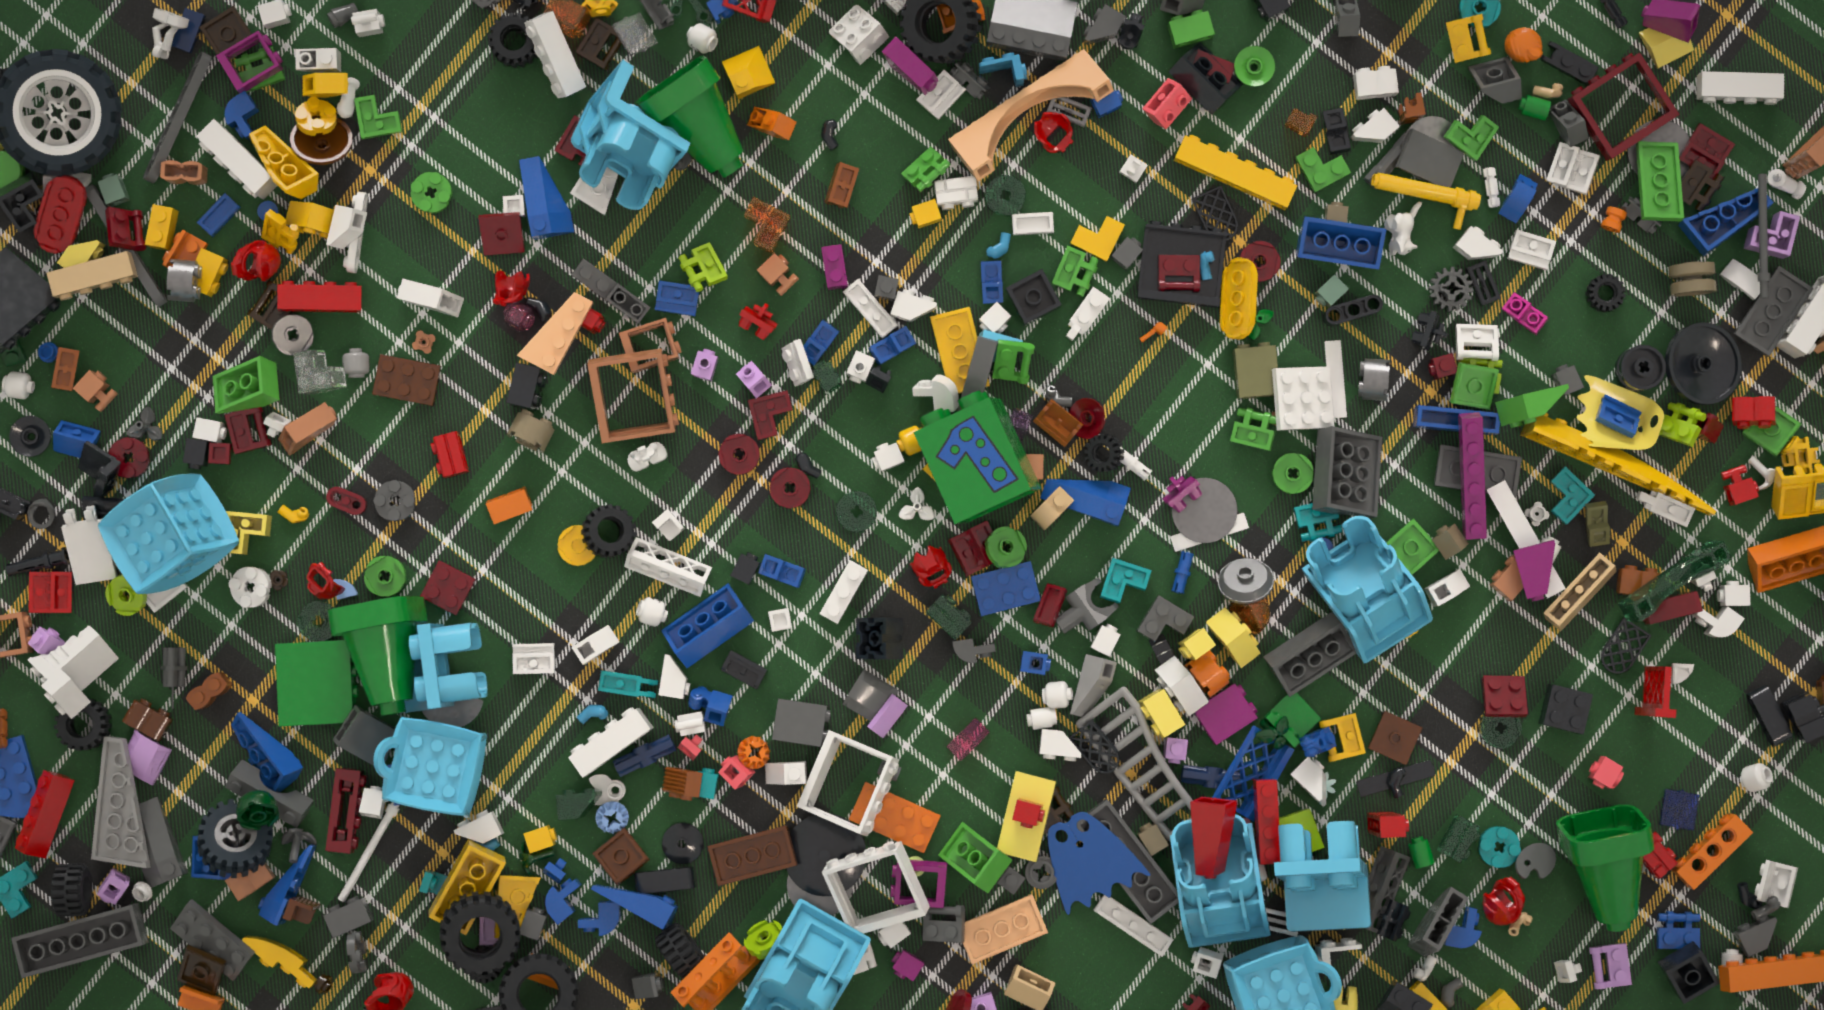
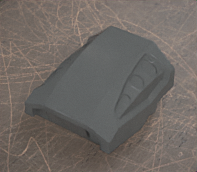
M864 669L844 700L843 705L867 720L872 721L892 694L896 696L899 690Z

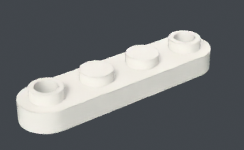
M357 192V195H353L352 207L354 209L366 212L367 193ZM363 233L346 246L349 249L348 256L344 257L343 267L349 273H357Z

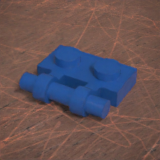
M1666 911L1665 913L1657 914V920L1665 922V927H1657L1658 949H1680L1692 941L1700 948V928H1692V922H1700V914H1692L1691 911H1685L1684 913ZM1683 922V927H1673V923Z

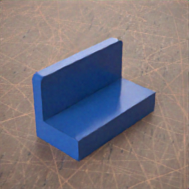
M61 420L53 432V450L80 458L84 443L89 441L96 445L101 437V431Z

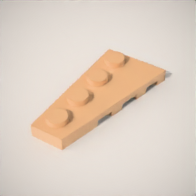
M574 292L517 356L555 375L593 302Z

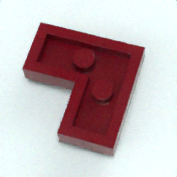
M788 390L748 400L757 439L762 440L778 436L773 416L793 411Z

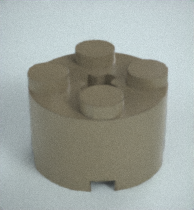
M522 409L521 412H517L507 432V436L511 438L513 435L517 437L515 442L534 451L540 448V453H544L555 431L552 422L544 418L538 420L533 417V413Z

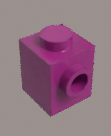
M904 948L902 952L897 951L891 960L894 963L892 966L895 969L894 974L902 979L907 977L912 981L915 980L924 965V961Z

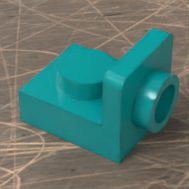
M432 870L425 871L419 891L426 894L429 892L438 894L447 875Z

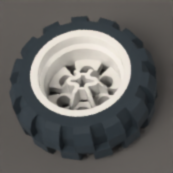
M51 49L28 54L12 64L4 72L0 79V143L6 152L19 164L31 171L45 175H72L90 169L111 151L121 128V102L114 83L107 73L95 64L94 61L68 50ZM44 82L48 92L45 96L36 86ZM71 83L75 85L77 89L69 97L65 94L69 84ZM57 86L62 89L63 95L60 98L52 97L51 89ZM35 96H40L44 99V105L41 108L33 106L32 99ZM71 98H78L81 101L79 109L75 110L69 106ZM51 104L57 109H62L63 112L60 114L62 122L56 116H51L53 112ZM23 107L36 110L35 115L23 116ZM90 110L91 112L90 119L77 116L79 111ZM34 117H41L44 120L42 128L37 129L32 126V119ZM76 118L81 122V127L78 130H72L69 127L71 119ZM53 128H59L62 131V137L59 140H55L50 136V131ZM45 129L48 132L44 142H41L36 137ZM68 130L77 139L69 144L65 134Z

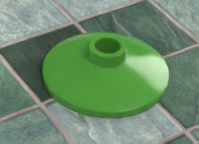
M1246 47L1239 52L1235 59V74L1245 85L1252 87L1264 85L1274 74V58L1263 47ZM1250 65H1256L1257 70L1252 71L1250 69Z

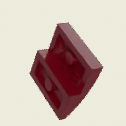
M1699 123L1682 150L1679 159L1689 166L1696 159L1714 170L1709 177L1714 180L1735 143Z
M987 520L948 540L966 577L993 564L987 556L985 540L993 532Z

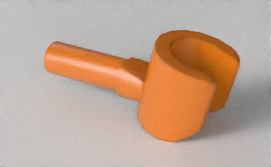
M1158 322L1148 333L1139 339L1144 342L1155 332L1161 336L1167 329V326L1162 322Z

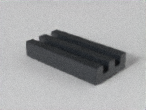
M1486 261L1466 268L1481 306L1501 299ZM1479 267H1483L1487 280L1494 294V297L1492 298ZM1474 269H1475V272H1476V274H1477V277H1478V279H1479V281H1480V284H1481V286H1482V289H1483V291H1484V294H1485L1487 300H1484V297H1483V295H1482V292H1481V290H1480V287H1479V285H1478V282H1477V280H1476V278H1475V275H1474V273H1473V270H1474Z

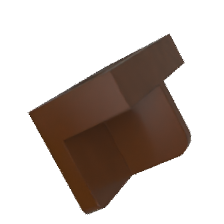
M299 895L289 899L283 919L288 921L297 920L309 924L312 922L316 909L320 908L321 904Z

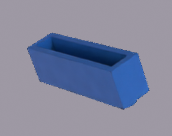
M1417 405L1414 407L1413 427L1459 432L1458 414L1479 412L1483 417V434L1497 435L1499 434L1500 419L1498 413Z

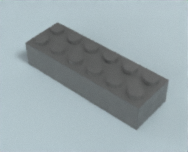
M1105 798L1088 811V814L1095 817L1117 836L1149 871L1150 876L1140 872L1133 873L1131 888L1121 883L1119 884L1147 921L1152 924L1179 903L1176 888L1108 799ZM1083 819L1077 822L1078 830L1081 832L1088 831L1089 823Z
M139 903L11 938L21 978L149 943Z

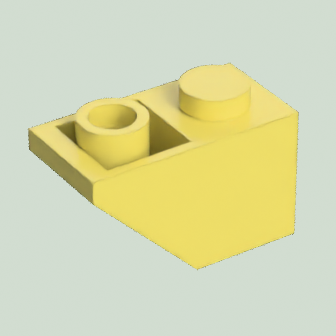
M94 240L70 245L66 248L57 264L65 268L99 259L104 253L103 248L105 244Z

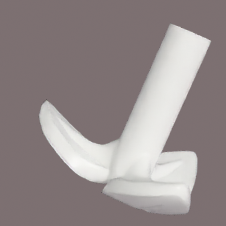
M1752 456L1748 462L1765 478V482L1759 486V490L1766 489L1774 482L1775 469H1767L1755 456Z
M916 487L910 495L913 506L905 505L899 512V517L904 520L913 519L916 512H918L922 520H932L935 518L931 507L921 506L925 496L919 487Z

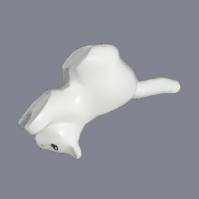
M1417 202L1412 207L1410 213L1390 214L1386 218L1384 226L1386 230L1392 233V239L1389 243V251L1392 256L1396 255L1397 252L1398 254L1406 255L1417 248V245L1411 242L1410 236L1414 226V217L1422 202Z

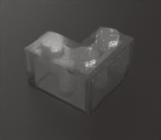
M306 350L293 353L299 394H318L347 387L344 367H327L325 350Z

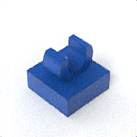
M561 858L555 865L548 862L543 873L560 884L566 875L562 870L567 862Z

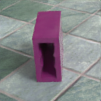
M1232 683L1209 698L1207 704L1194 712L1214 745L1219 744L1257 719L1255 714L1258 711L1252 702L1248 703L1244 698L1247 694L1241 685L1237 686L1235 683Z

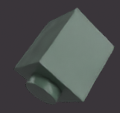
M114 173L102 177L103 180L98 181L106 205L114 207L130 201L123 179L119 175Z
M1334 274L1314 293L1317 296L1315 299L1321 306L1329 308L1349 288Z

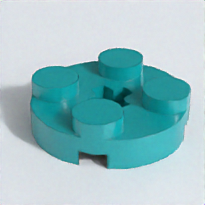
M1460 0L1459 3L1460 19L1483 14V28H1487L1495 22L1501 11V4L1498 0ZM1482 3L1485 11L1478 13L1474 6ZM1474 23L1468 24V26L1475 28Z
M1490 827L1480 836L1479 855L1486 864L1493 867L1504 868L1510 866L1516 861L1521 852L1520 841L1517 835L1508 828ZM1496 842L1504 844L1502 852L1494 850Z

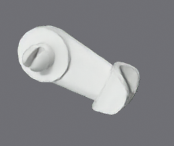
M352 77L348 78V94L341 95V100L336 108V113L342 118L351 117L355 110V92L359 88L360 82Z
M1774 169L1768 174L1767 180L1770 186L1792 194L1791 196L1796 200L1804 195L1806 185L1802 181L1797 182L1780 169Z

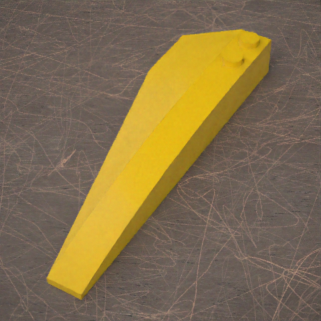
M1546 413L1543 416L1536 417V422L1524 425L1521 436L1647 490L1660 492L1694 507L1695 510L1708 516L1715 515L1716 513L1712 507L1686 488L1634 456L1618 448L1589 446L1593 442L1580 435L1584 432L1568 426V422L1556 418L1553 420Z

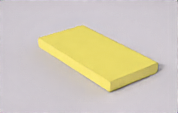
M1019 771L1015 772L997 846L999 850L1010 856L1037 862L1056 781ZM1020 798L1043 804L1042 810H1045L1043 822H1039V825L1033 826L1031 829L1020 826L1021 822L1012 820L1017 799Z

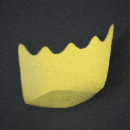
M1589 375L1584 376L1590 386V391L1577 397L1586 407L1585 412L1578 415L1577 419L1587 428V431L1580 435L1593 442L1589 446L1643 450L1652 447L1656 443L1663 424L1664 412L1654 400L1600 378ZM1606 394L1641 411L1638 427L1642 426V432H1639L1637 427L1636 435L1633 438H1629L1595 421L1599 405L1602 402L1601 398ZM1657 415L1658 423L1652 428L1650 421L1653 416Z

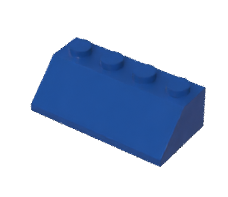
M1304 216L1299 233L1296 256L1379 270L1386 228Z
M728 583L661 631L676 656L688 668L754 622V620Z

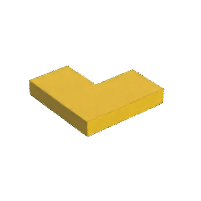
M1106 216L1098 234L1079 225L1070 244L1107 262L1125 224Z

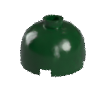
M253 790L244 794L236 806L237 821H239L241 827L248 830H260L261 826L266 824L268 827L272 826L279 818L276 799L269 792L263 790Z

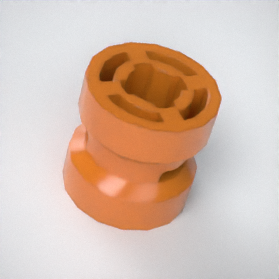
M1608 206L1606 210L1608 217L1602 220L1601 227L1613 233H1620L1622 229L1621 221L1625 220L1627 212Z

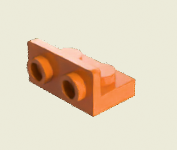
M182 230L175 235L173 239L174 245L171 250H167L164 254L162 265L167 268L168 266H173L170 263V259L196 261L201 248L206 249L208 243Z

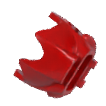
M1043 112L1041 119L1034 122L1035 136L1046 151L1050 153L1061 151L1064 153L1069 144L1074 142L1071 139L1073 129L1070 120L1063 113ZM1058 127H1061L1067 132V135L1057 146H1053L1047 139Z
M501 270L497 271L495 274L496 294L493 304L504 307L507 303L522 300L529 287V273L526 274L525 280L522 271L510 277H507Z
M928 546V552L925 556L916 552L913 564L912 562L910 563L920 584L926 587L933 586L934 589L943 583H947V578L952 571V566L941 547L937 549ZM944 569V574L931 581L927 579L929 576Z
M323 562L319 564L312 563L307 574V580L309 581L307 588L319 599L328 600L344 592L345 588L333 581L331 577L333 572L328 570ZM318 573L326 580L324 588L319 586L314 580V576Z

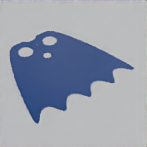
M1078 812L1071 816L1069 822H1058L1048 830L1051 863L1067 915L1070 914L1071 905L1074 901H1079L1085 906L1090 907L1091 897L1095 892L1102 893L1110 898L1111 888L1114 883H1121L1131 888L1132 874L1135 872L1150 876L1149 871L1126 845L1100 821L1086 812ZM1081 819L1089 823V829L1086 832H1081L1077 828V822ZM1058 830H1064L1067 833L1068 839L1066 842L1062 843L1056 839L1055 834ZM1077 841H1082L1083 847L1079 848L1076 845Z

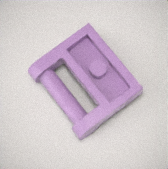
M1626 943L1589 947L1593 958L1596 981L1594 982V989L1632 985ZM1604 952L1609 979L1607 981H1604L1600 955V953Z

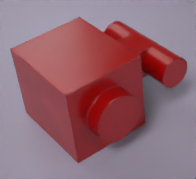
M1745 464L1721 472L1723 480L1731 478L1732 484L1723 486L1730 506L1759 497L1757 493L1759 492V487L1756 481H1753L1752 477L1743 480L1740 474L1747 472Z

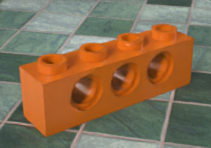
M1725 814L1718 821L1719 825L1715 829L1711 828L1703 836L1704 839L1700 843H1695L1689 849L1690 853L1685 858L1681 857L1676 861L1677 865L1672 869V872L1689 889L1695 890L1753 834L1736 814ZM1725 830L1730 834L1727 841L1722 839V833ZM1709 845H1713L1715 852L1709 856L1707 848ZM1695 859H1698L1700 861V867L1694 870L1692 867V862Z

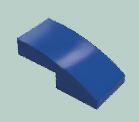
M1001 260L981 261L983 304L1003 303Z
M824 319L803 346L808 361L814 366L840 332Z
M907 326L873 344L868 349L877 364L881 365L914 346L916 342Z
M765 554L758 573L800 588L806 569Z

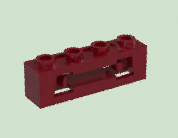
M336 768L325 851L351 854L354 853V849L358 848L359 838L356 837V831L361 826V816L358 815L362 800V787L365 788L366 785L364 770ZM342 791H353L349 798L346 822L348 833L344 829L337 830L338 826H341L345 795Z

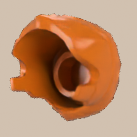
M1522 27L1515 29L1506 37L1505 51L1515 62L1528 63L1539 59L1543 54L1541 37L1530 28Z

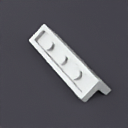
M637 537L627 554L624 565L628 569L701 597L705 583L712 570V567ZM638 545L645 548L647 552L642 553L635 549ZM661 554L665 556L666 559L659 560L656 558L655 555ZM681 562L685 567L679 568L674 563ZM698 569L704 571L705 574L702 577L695 574L693 570Z

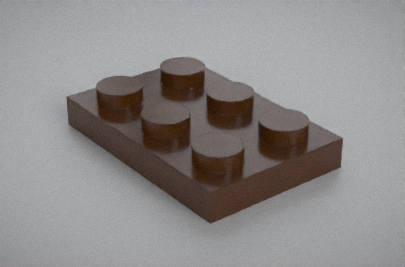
M380 354L372 394L434 406L442 366Z

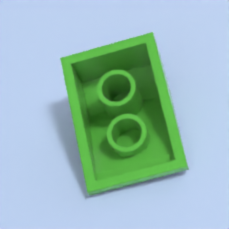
M258 356L213 375L215 413L222 414L264 407L278 401L279 388L276 363Z
M1568 384L1495 402L1501 426L1510 425L1511 428L1522 426V421H1524V424L1536 422V417L1545 415L1569 389Z
M963 822L938 854V856L974 885L987 893L990 892L1012 861L1005 853Z

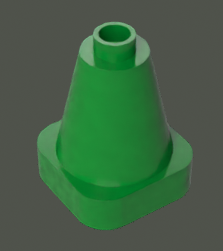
M700 56L638 98L635 103L645 115L663 126L673 128L680 137L690 142L687 153L709 173L718 170L722 178H725L743 165L738 157L743 152V148L716 83L720 77L705 56Z
M390 597L327 610L331 636H343L370 705L380 706L381 716L405 713V701L413 699L415 660H412L409 649V635L417 634L418 624L428 622L424 597Z
M1613 805L1561 817L1556 822L1559 846L1574 864L1596 920L1605 924L1606 929L1609 931L1619 932L1629 929L1631 921L1638 916L1643 858L1644 855L1651 853L1655 848L1651 822L1637 807L1632 805Z

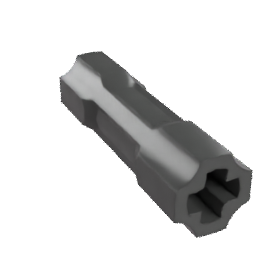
M1406 132L1403 133L1388 153L1363 178L1373 189L1377 190L1371 185L1373 174L1378 172L1390 174L1394 170L1402 151V142Z

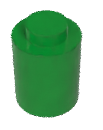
M1526 95L1525 98L1522 97L1518 109L1521 110L1522 115L1545 121L1550 110L1551 101Z
M1423 836L1412 838L1408 847L1415 869L1434 864L1435 861L1428 839H1423Z

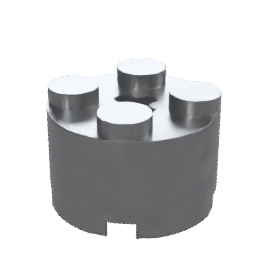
M170 259V263L173 266H168L167 290H171V295H167V299L185 302H195V299H200L201 287H198L197 282L198 279L202 278V266L197 261Z
M1365 358V361L1360 362L1359 376H1363V381H1359V397H1362L1363 400L1387 401L1388 395L1384 394H1387L1389 385L1390 360Z

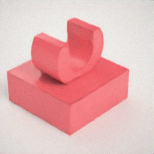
M697 734L691 741L685 737L677 748L693 761L701 752V749L697 746L703 739Z

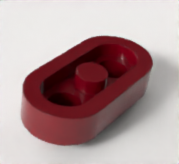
M332 487L326 494L327 502L342 511L352 515H361L366 511L367 501L361 495L341 487ZM339 493L341 495V499L339 501H336L335 495ZM356 501L360 503V507L358 509L354 508V503Z

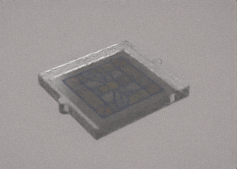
M640 12L630 17L625 16L623 20L612 25L630 56L640 51L645 52L647 48L658 43Z

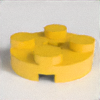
M317 97L308 98L306 102L299 105L295 112L298 129L310 136H316V133L322 132L323 135L328 134L337 124L336 108L329 102L319 100ZM313 116H320V119H319V118L312 119V117H313Z

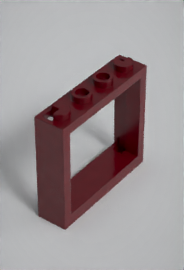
M1630 53L1621 59L1623 63L1618 66L1616 64L1611 65L1604 70L1606 72L1605 75L1602 77L1596 75L1587 81L1589 83L1588 86L1576 88L1571 92L1573 96L1567 99L1571 106L1585 119L1587 132L1606 161L1613 159L1680 115L1641 53L1635 55ZM1635 63L1665 110V113L1614 147H1611L1581 98Z

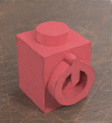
M1600 756L1598 762L1595 761L1591 765L1589 778L1594 780L1592 784L1600 789H1604V787L1614 789L1624 775V772H1622L1623 767L1605 756Z

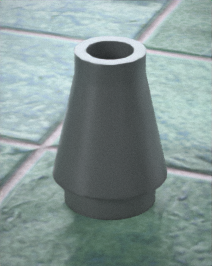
M352 2L348 5L330 9L331 12L327 13V16L334 28L338 26L341 28L353 17L352 13L359 11Z

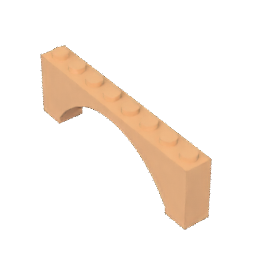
M1083 49L1029 86L1023 88L1011 98L1005 100L993 110H990L978 120L972 122L960 132L954 134L948 140L954 152L977 181H980L995 171L993 158L997 144L1007 127L1024 111L1044 101L1061 97H1086L1095 99L1098 102L1114 90L1110 79Z

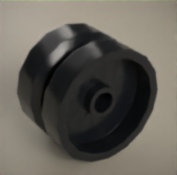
M1638 345L1624 351L1615 363V376L1618 383L1623 388L1633 392H1642L1656 387L1663 380L1666 373V362L1663 355L1656 348L1649 345Z

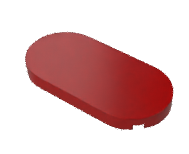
M70 175L56 176L48 182L36 218L37 223L34 225L35 239L37 238L39 246L49 253L57 254L64 252L68 246L74 244L86 205L87 193L84 185L77 178Z

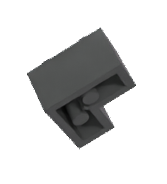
M1158 595L1136 631L1153 642L1157 640L1165 625L1184 635L1194 616Z

